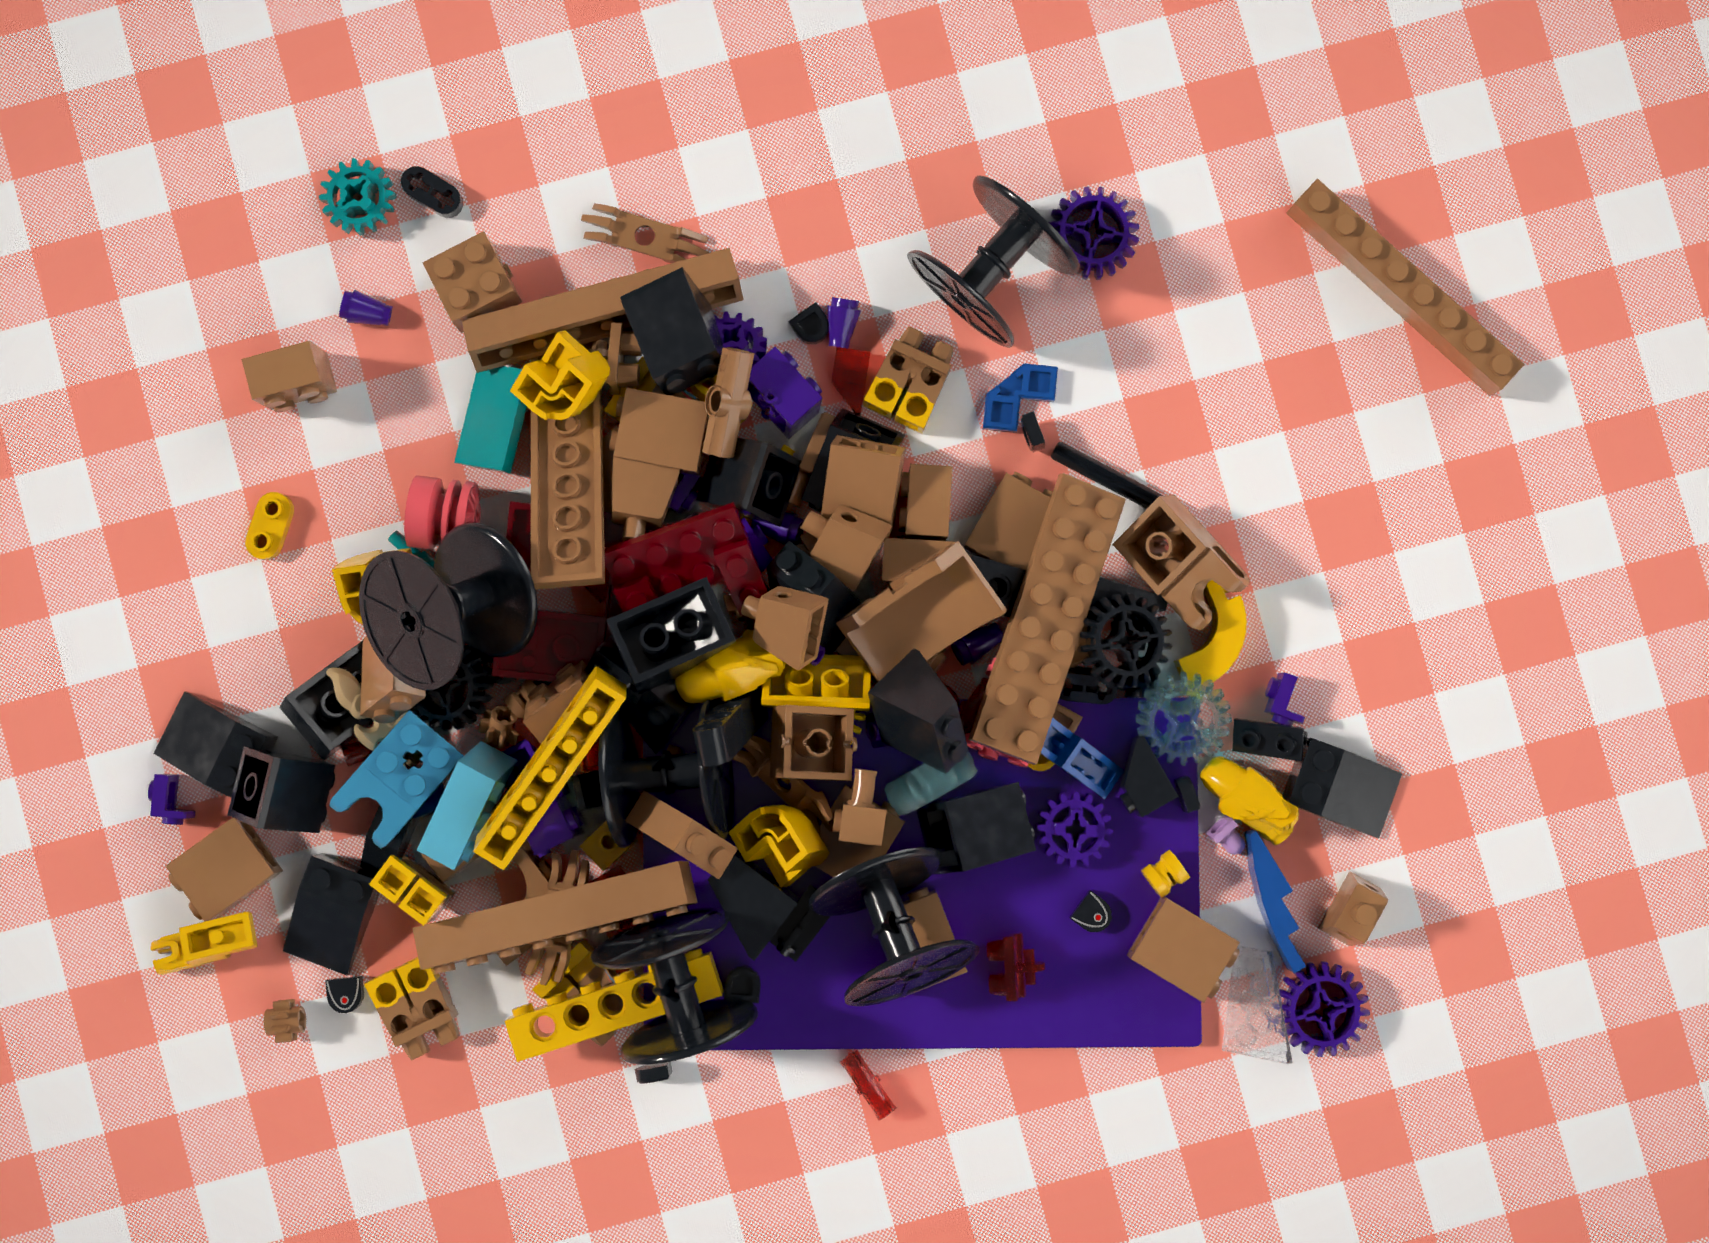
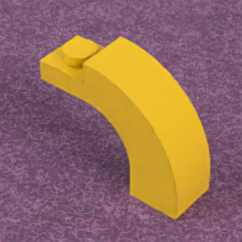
M1213 580L1209 581L1204 588V596L1212 612V630L1209 638L1195 652L1173 661L1187 693L1201 689L1224 675L1236 661L1245 640L1247 619L1241 595L1228 600L1225 595L1228 591Z

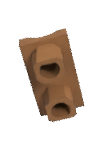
M611 322L609 349L606 350V341L598 340L596 349L588 351L591 353L598 350L607 360L610 367V375L605 382L610 385L609 394L620 395L621 387H638L640 381L639 364L624 363V355L642 356V352L634 332L624 331L622 323Z

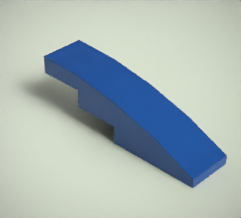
M1052 718L1040 754L1105 799L1124 770L1081 737L1075 735Z
M1249 829L1244 832L1248 868L1257 904L1270 938L1287 970L1296 973L1306 967L1288 935L1300 928L1281 899L1293 890L1257 831Z

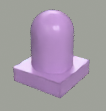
M1227 815L1222 816L1205 832L1211 840L1217 844L1220 843L1232 855L1240 854L1245 848L1244 839L1235 829L1238 824Z

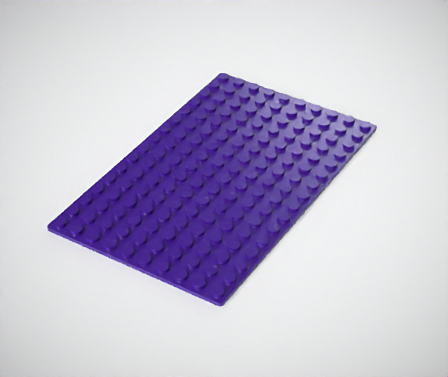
M1190 697L1115 698L1108 704L1058 700V704L1083 717L1074 734L1081 737L1120 768L1125 769L1132 739L1138 735H1143L1175 791L1174 779L1186 775L1191 779L1198 796L1197 703L1195 699ZM955 699L964 734L970 733L982 699ZM694 703L678 730L657 754L643 740V758L662 756L663 751L667 750L669 745L680 747L682 754L697 753L692 729L698 724L703 703ZM871 703L870 711H855V713H862L864 715L873 713ZM767 708L768 719L754 736L771 743L772 708ZM854 719V725L860 727L862 731L860 734L853 732V737L857 739V750L852 754V781L802 780L814 791H822L831 808L845 784L852 788L855 768L877 771L873 802L882 806L884 801L890 803L902 811L899 817L905 820L904 825L886 854L910 848L925 847L916 806L1019 782L1020 789L1025 794V808L1029 823L1035 832L1034 843L1036 851L964 872L933 874L917 887L900 895L902 901L905 902L909 900L907 894L915 890L927 887L930 892L936 889L955 940H970L979 947L977 957L966 966L967 972L888 1002L869 1006L847 1005L844 1000L847 988L860 976L887 961L879 939L872 937V931L875 928L867 909L844 915L830 916L796 962L789 956L785 957L776 950L777 947L768 942L756 960L753 961L748 957L730 921L720 934L695 948H701L703 953L712 952L724 990L722 996L707 1001L724 999L727 976L737 966L746 965L752 967L759 974L761 981L759 1003H753L758 1010L756 1021L737 1037L711 1050L1196 1047L1202 1042L1201 1001L1133 961L1127 956V953L1160 900V896L1151 887L1141 870L1148 864H1156L1160 861V856L1168 850L1180 861L1190 878L1183 884L1177 883L1172 886L1171 892L1165 897L1200 918L1198 810L1190 813L1183 812L1180 800L1177 797L1144 817H1139L1135 812L1129 814L1120 799V795L1124 794L1120 786L1123 774L1104 799L1055 764L1048 770L1036 771L1029 767L1014 765L1007 761L1008 758L1001 756L998 757L997 761L983 758L978 755L979 750L968 747L969 751L963 760L945 774L889 745L874 749L866 734V720L859 721ZM744 747L741 749L743 751L749 752ZM732 759L734 815L731 830L749 813L760 807L770 805L789 806L758 776L752 777L743 763ZM777 778L781 787L791 789V783L787 784L781 778ZM700 788L675 789V792L669 795L665 791L649 793L712 831L706 819ZM1078 791L1080 800L1083 801L1090 794L1093 796L1091 805L1095 806L1100 802L1104 804L1100 814L1111 816V820L1104 824L1106 828L1113 830V834L1104 836L1103 840L1107 841L1110 846L1109 848L1099 847L1098 851L1102 856L1100 859L1091 855L1089 856V866H1085L1081 859H1079L1075 868H1071L1067 858L1060 865L1056 863V852L1050 856L1044 853L1049 845L1048 843H1038V839L1044 836V831L1036 829V825L1044 824L1045 819L1039 815V812L1045 811L1049 813L1051 810L1047 803L1048 800L1058 804L1060 803V793H1064L1069 800L1072 799L1073 792ZM1068 807L1059 811L1053 821H1061L1067 815ZM1082 807L1085 820L1088 823L1097 824L1092 813ZM817 817L820 826L822 821ZM1077 819L1073 820L1072 826H1066L1065 829L1066 832L1072 835V840L1076 838L1077 833L1083 831V827L1077 825ZM643 833V870L676 861H688ZM730 835L724 839L737 848ZM1052 835L1056 845L1066 851V841L1060 835ZM1089 837L1082 843L1081 851L1090 847L1095 837ZM764 858L753 860L755 864L774 877ZM689 861L698 903L688 905L687 909H723L708 882L711 874ZM813 866L790 886H787V888L801 898L810 884L818 889L833 877ZM1089 889L1106 901L1112 911V919L1109 926L1100 932H1089L1069 918ZM666 911L653 914L654 918L664 916ZM647 965L644 966V973L649 971ZM644 983V1000L651 1001L657 997L652 992L654 985L651 983ZM658 1017L644 1021V1025Z

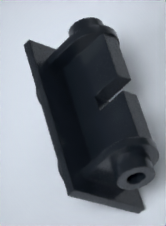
M1235 718L1232 751L1302 761L1303 745L1307 743L1308 732L1304 731L1305 728Z
M811 884L799 899L796 907L769 941L777 947V951L785 957L789 956L795 962L830 918V916L816 914L809 908L808 901L817 890Z

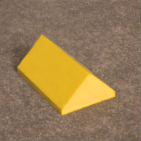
M824 654L819 664L813 666L809 663L800 670H796L785 663V669H783L781 676L768 678L767 682L763 684L761 705L766 708L781 705L853 708L854 711H870L868 692L871 687V672L860 656Z

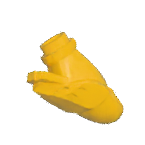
M747 629L742 637L736 639L734 644L676 677L675 685L679 695L687 703H703L706 700L717 698L721 701H727L757 689L758 686L766 683L768 678L781 676L783 669H785V662L757 645L752 638L754 630Z
M1217 756L1212 758L1200 772V779L1204 786L1219 799L1218 810L1222 814L1240 820L1255 829L1263 839L1270 841L1273 845L1282 843L1293 832L1294 825L1299 820L1298 807L1283 799L1276 786L1251 766L1244 769L1227 758Z

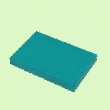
M501 366L479 373L476 372L454 463L511 473L527 408L523 402L510 392L522 371L521 368Z

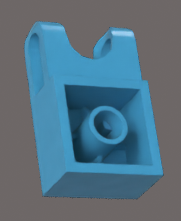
M409 710L332 797L329 806L336 812H344L361 798L376 800L382 807L383 819L374 831L372 839L374 844L381 849L395 838L450 775L458 760L464 755ZM418 751L421 752L423 757L420 760L423 761V765L419 769L414 766L407 769L405 763L408 762L405 759L407 753L415 754Z

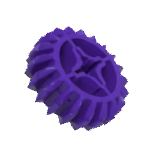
M1089 186L1084 187L1082 198L1074 190L1070 193L1071 202L1062 198L1059 201V206L1062 210L1053 209L1051 212L1052 218L1056 221H1050L1049 223L1063 237L1067 244L1070 246L1066 235H1071V239L1077 240L1082 244L1083 256L1078 254L1071 246L1070 248L1079 261L1080 269L1083 270L1081 276L1084 280L1088 279L1090 271H1094L1096 280H1101L1103 269H1105L1109 276H1113L1116 273L1115 265L1123 269L1127 265L1124 257L1132 258L1135 254L1134 249L1130 246L1137 245L1139 242V237L1131 234L1138 231L1139 224L1128 222L1135 217V211L1129 210L1124 212L1123 210L1128 204L1127 199H1123L1117 204L1114 202L1117 192L1112 191L1108 198L1104 197L1103 187H1098L1096 195H1092ZM1092 209L1088 220L1075 221V224L1066 223L1076 212ZM1103 211L1114 219L1119 232L1115 231L1114 227L1104 223ZM1095 220L1094 228H1096L1098 236L1090 247L1091 239L1088 230ZM1111 243L1119 244L1118 248L1108 256L1094 258L1097 247L1101 245L1110 246Z
M1321 961L1318 972L1312 962L1306 963L1307 974L1299 970L1294 973L1297 977L1295 981L1285 976L1283 981L1289 985L1287 992L1280 988L1276 991V994L1284 998V1002H1274L1273 1007L1284 1011V1013L1275 1017V1022L1278 1024L1287 1023L1282 1027L1280 1033L1284 1037L1292 1035L1289 1041L1290 1045L1297 1047L1301 1044V1051L1304 1054H1309L1314 1047L1315 1055L1323 1057L1325 1047L1331 1056H1336V1045L1339 1044L1343 1050L1348 1051L1350 1045L1346 1040L1349 1037L1356 1042L1360 1041V1036L1354 1031L1357 1027L1362 1030L1367 1028V1024L1359 1019L1360 1016L1366 1017L1370 1015V1010L1360 1007L1361 1004L1369 1001V998L1365 994L1356 995L1362 990L1363 984L1359 981L1351 983L1354 978L1352 972L1347 971L1342 974V966L1334 964L1329 971L1328 963ZM1329 981L1336 983L1344 992L1345 997L1340 999L1337 997L1328 998L1320 982ZM1310 986L1308 988V1000L1305 1004L1297 1006L1295 1010L1300 994ZM1319 1002L1328 1005V1008L1323 1010V1016L1315 1012V1010L1320 1008ZM1347 1008V1014L1344 1022L1335 1031L1334 1022L1336 1017L1339 1014L1346 1012ZM1303 1019L1305 1021L1315 1020L1323 1036H1311L1304 1033L1297 1021Z

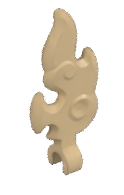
M329 668L326 673L333 681L335 695L341 706L349 710L356 719L369 718L360 716L361 685L358 680L344 669ZM407 712L391 723H378L373 720L374 724L371 728H364L356 724L354 726V733L365 747L374 751L378 742H381ZM419 751L415 754L407 753L405 759L408 762L406 764L409 767H412L414 764L417 765L421 761L420 758L423 757L422 753Z

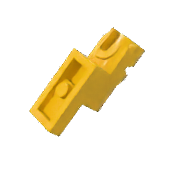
M249 911L179 928V933L161 937L151 943V951H158L159 954L172 952L168 957L152 961L159 975L198 967L206 963L229 958L232 953L258 947L253 916Z

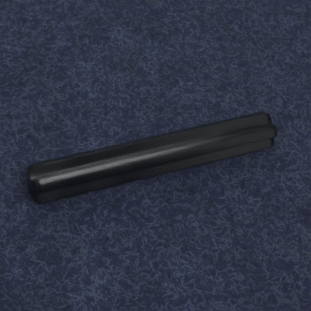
M1058 442L1051 454L1053 460L1146 509L1159 496H1164L1063 442Z

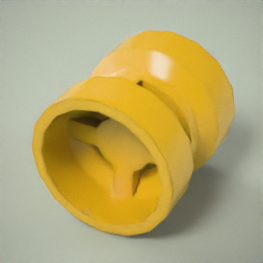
M1170 850L1160 856V861L1156 864H1148L1141 870L1160 898L1168 895L1171 892L1172 886L1177 883L1183 884L1190 878L1183 865Z

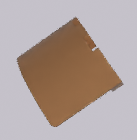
M957 541L930 556L916 570L911 568L892 581L890 585L893 590L890 591L887 588L876 597H869L836 624L879 682L913 648L919 650L927 661L963 636L1002 616L1006 612V607L963 546Z

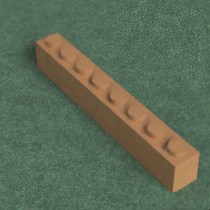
M1318 178L1287 211L1286 214L1489 396L1502 390L1525 365Z
M730 248L461 320L468 352L475 370L479 373L544 355L557 332L564 330L581 345L610 337L611 322L622 323L624 331H633L620 297L681 267L684 268L711 304L712 309L743 301L740 280Z
M676 861L412 929L420 969H434V974L436 975L456 970L455 963L466 961L467 966L488 962L487 955L499 953L500 958L521 954L520 947L531 944L533 950L554 946L553 939L565 936L566 942L587 938L586 931L599 928V933L602 934L621 929L620 922L632 920L633 925L654 921L653 914L666 911L667 917L688 912V905L696 904L698 901L689 861Z

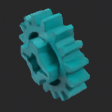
M352 158L351 167H347L342 161L339 162L340 171L338 173L330 169L328 171L329 176L332 178L331 181H321L320 185L327 190V193L319 195V200L328 204L322 209V212L327 217L332 216L330 222L335 227L342 224V230L347 234L352 231L353 227L360 236L364 235L365 227H369L373 232H376L377 226L375 223L380 221L387 224L388 221L384 216L385 212L395 211L388 202L389 200L396 199L397 196L393 191L387 190L394 185L389 177L383 178L385 171L380 166L374 170V165L369 160H366L362 167L356 158ZM355 176H360L359 179H350ZM340 189V200L337 202V193ZM379 192V200L376 205L375 195ZM356 193L363 196L359 202L353 198ZM368 214L361 218H355L357 215Z

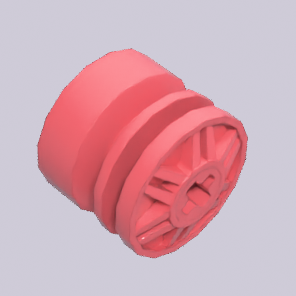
M416 475L410 485L406 501L404 532L407 546L410 548L433 550L437 545L439 536L441 535L442 541L444 536L458 525L464 523L480 524L481 505L478 484L466 481L462 487L459 480L453 479L449 483L446 494H444L442 479Z

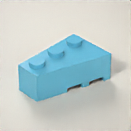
M483 741L479 742L458 760L417 851L452 870H455L463 861L468 863L475 854L473 850L476 836L491 816L490 812L494 805L501 798L506 788V782L518 760Z

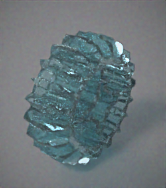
M1184 671L1180 673V680L1174 681L1173 675L1169 673L1166 675L1167 684L1165 685L1156 679L1154 681L1156 692L1146 689L1144 697L1147 701L1138 702V709L1142 712L1136 715V723L1141 725L1138 728V735L1146 737L1150 748L1155 747L1154 755L1157 758L1167 753L1166 760L1169 764L1174 761L1175 757H1180V762L1183 766L1187 764V757H1193L1195 763L1199 764L1201 762V753L1212 758L1214 753L1211 746L1223 747L1224 743L1221 737L1229 736L1230 730L1226 725L1232 722L1231 714L1227 713L1230 709L1229 701L1222 700L1224 697L1223 690H1213L1214 682L1211 679L1201 685V675L1198 673L1193 676L1192 681L1187 679V673ZM1177 696H1189L1186 700L1181 702H1176L1171 699ZM1203 702L1209 706L1213 713L1212 721L1208 728L1203 725V720L1198 717L1201 712L1200 706ZM1159 709L1164 712V717L1169 720L1165 734L1159 731L1154 722ZM1184 714L1190 715L1188 722L1184 720L1183 723H1180L1177 720L1179 715H1182L1183 718ZM1184 736L1195 737V739L1188 741H1178Z
M967 752L963 760L957 763L947 774L922 763L887 783L884 789L887 800L891 807H894L898 815L908 814L974 777L977 772L974 765L975 761L970 752Z

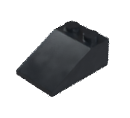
M707 577L607 619L610 633L638 695L675 679L736 642Z
M363 640L288 694L279 707L323 761L356 737L354 733V726L356 724L367 728L373 723L372 718H354L349 710L341 706L335 695L333 681L326 673L329 668L344 669L350 672L361 685Z
M184 691L153 754L202 784L228 797H232L244 746L272 751L279 736Z
M1307 738L1306 745H1303L1302 761L1294 762L1282 797L1298 807L1299 810L1379 839L1402 773L1314 738Z
M323 853L312 855L298 889L283 952L348 976L380 895L377 890L369 885L376 874Z

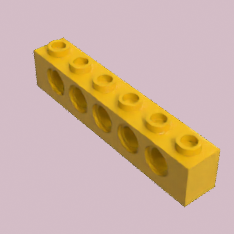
M598 666L594 668L477 834L474 853L500 869L505 870L625 701L626 684Z
M698 948L684 953L691 976L697 977L694 987L699 1002L722 996L724 990L712 952L703 953L702 949ZM650 964L647 965L648 972L636 976L634 970H630L614 976L615 982L605 986H601L600 981H596L580 987V994L567 997V993L562 992L546 998V1005L534 1008L532 1003H528L512 1009L513 1015L509 1016L504 1022L517 1062L664 1015L665 1012L660 996L657 995L654 1000L648 1001L644 1000L639 994V986L642 983L656 985ZM609 994L619 995L623 1001L622 1010L616 1012L609 1010L605 1004L606 996ZM575 1005L586 1007L589 1012L588 1021L577 1022L572 1017V1007ZM548 1016L552 1018L555 1023L554 1032H542L538 1027L539 1017Z

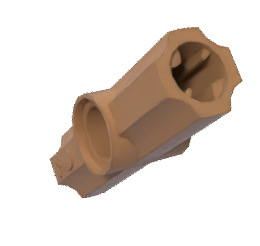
M731 347L722 348L716 384L708 389L705 397V410L709 415L702 452L708 455L722 458L734 457L741 420H745L748 417L752 406L751 395L747 388L754 353Z

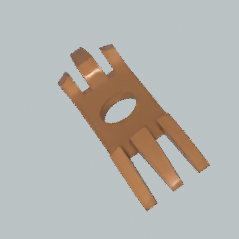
M594 203L592 208L594 211L617 217L616 221L608 217L582 214L581 217L583 222L612 232L611 236L602 232H585L584 239L603 242L615 247L619 246L662 259L669 263L686 260L674 254V251L696 256L709 253L694 244L679 239V236L706 244L708 237L683 227H674L630 214L616 207ZM650 227L654 231L655 238L651 244L643 246L636 242L635 233L639 228Z
M753 735L743 746L749 752L740 750L733 760L743 763L752 777L758 776L790 807L800 809L812 822L818 834H820V826L817 817L823 822L826 829L831 832L833 830V817L823 792L814 791L802 779H789L791 789L781 787L777 778H770L771 743Z
M572 849L567 871L561 883L559 881L562 880L561 854L553 852L552 871L547 884V894L588 884L589 861L582 859L578 880L579 853L577 850ZM565 936L553 939L554 946L533 950L524 974L533 975L546 949V959L540 984L545 986L548 984L559 957L560 960L554 981L561 983L571 959L572 941L566 942Z

